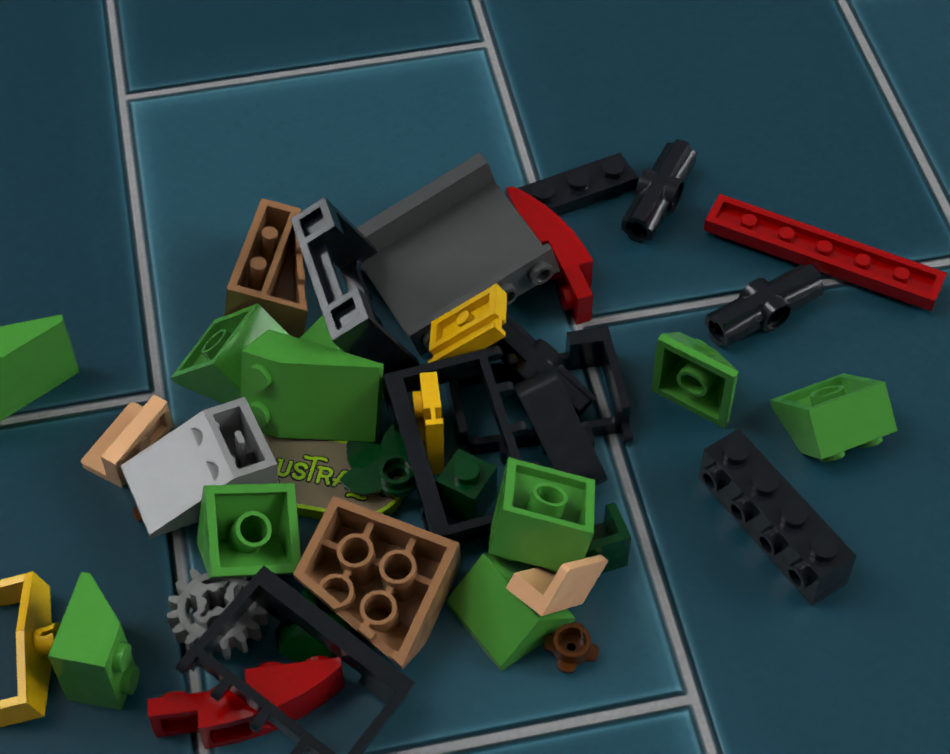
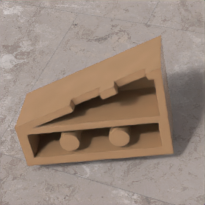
M261 198L226 288L225 315L258 303L290 336L300 338L304 334L307 318L305 269L303 268V254L291 222V218L301 212L300 208Z

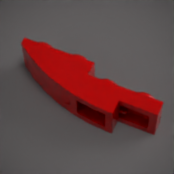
M514 186L505 188V195L544 246L548 243L553 249L560 271L552 275L549 281H555L558 287V298L562 309L570 311L576 325L591 321L593 293L590 287L592 286L593 259L574 231L545 204Z
M313 656L304 662L288 664L265 662L257 666V668L244 669L245 683L294 721L319 708L345 688L341 657ZM214 688L210 691L190 694L183 691H172L165 693L161 697L148 699V718L156 738L200 732L204 748L209 749L257 738L279 729L268 720L259 732L253 731L249 725L258 712L231 690L219 702L210 696Z

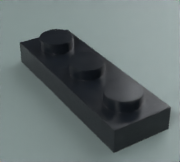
M617 153L530 183L518 189L536 198L560 216L634 190L638 185V177L622 154Z

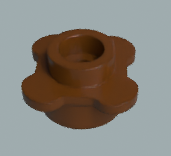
M578 622L564 624L555 633L548 634L544 639L545 650L554 655L557 660V669L565 674L573 673L576 666L586 661H596L599 656V647L591 643L589 632L583 624ZM574 645L576 649L570 651L567 649V646Z

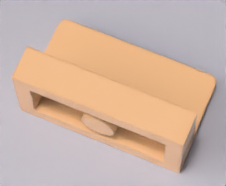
M153 395L144 406L130 402L81 459L83 468L123 488L127 482L122 473L121 465L167 435L174 427L168 401Z
M600 554L563 563L557 573L543 567L515 572L506 589L540 616L548 615L583 604L608 560Z

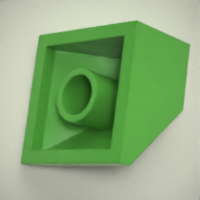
M681 332L662 333L657 340L651 391L725 428L730 419L739 371L716 349L708 346L702 340L693 339Z

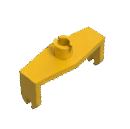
M34 571L0 580V606L20 603L16 626L18 696L0 700V728L45 717L52 668L48 655L61 623H52L50 586Z

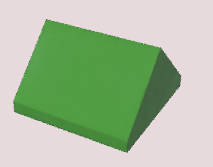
M295 483L205 485L203 487L197 546L209 579L254 577L263 565L276 575H293L301 560Z
M483 553L448 597L446 605L498 669L503 671L542 645L548 634L555 633L564 624L575 622V617L568 609L540 616L506 589L515 572L532 569V567L524 562L508 561L497 555Z

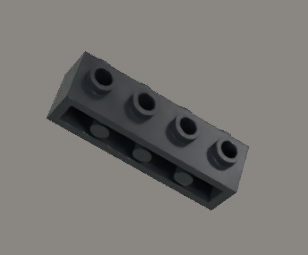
M740 429L704 449L699 473L701 482L812 606L847 584L856 555Z

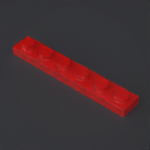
M722 194L718 195L704 223V231L800 265L812 264L819 272L932 311L947 275V272Z

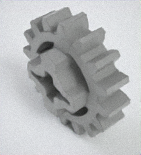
M193 568L190 570L191 582L186 583L178 580L175 584L178 595L169 596L167 600L171 612L167 613V619L170 628L173 629L172 632L177 644L185 642L188 652L249 583L251 577L209 579L208 573L200 574ZM254 602L248 608V612L242 615L209 654L213 656L215 651H221L224 659L228 660L231 656V649L234 647L246 653L248 651L246 643L248 638L258 641L262 638L259 625L269 624L268 612ZM190 608L195 612L193 615L195 622L193 624L188 620Z

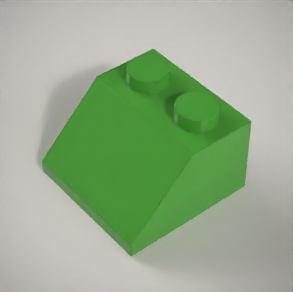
M258 303L214 319L170 379L182 387L222 404L241 398V351L268 329L289 334Z
M842 373L770 399L773 411L802 454L818 458L820 462H831L841 459L845 456L846 450L854 447L867 448L876 446L883 442V436L898 431L886 382Z
M508 457L492 519L488 553L500 556L508 561H520L543 567L557 573L563 563L584 559L594 535L595 480Z
M81 571L48 658L68 701L122 711L127 694L132 695L136 690L139 680V667L135 665L131 654V644L127 643L121 623L91 573Z

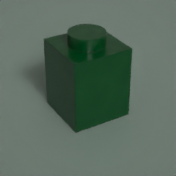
M459 448L435 480L445 514L461 522L484 516L497 496V467Z

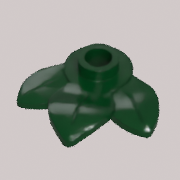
M393 425L385 432L381 445L360 441H348L346 443L347 461L352 470L340 478V483L348 491L362 496L382 492L391 497H403L416 489V483L399 429L394 430ZM395 476L403 477V479L393 480L391 478Z

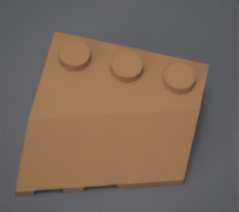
M332 496L293 576L403 670L425 646L462 566L460 544L454 540Z

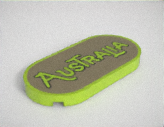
M263 433L277 462L278 483H295L298 516L321 520L332 496L384 515L388 514L389 516L401 505L404 496L391 497L382 492L369 496L357 495L348 491L340 483V478L352 470L348 464L346 443L348 441L277 438ZM395 476L391 479L400 480L403 479V477Z

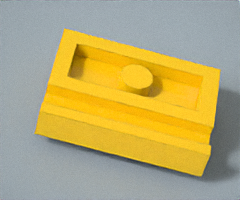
M497 283L431 322L429 352L433 355V358L428 360V363L482 350L506 337V332L502 329V325L506 323L507 293Z
M437 371L419 373L420 391H412L413 411L433 475L440 474L445 468L444 425Z

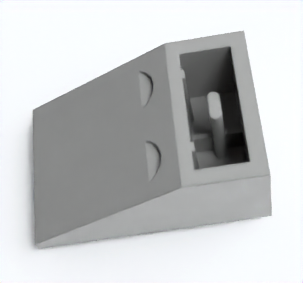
M245 397L202 410L121 465L122 473L150 539L199 522L202 490L205 485L278 483L277 462Z

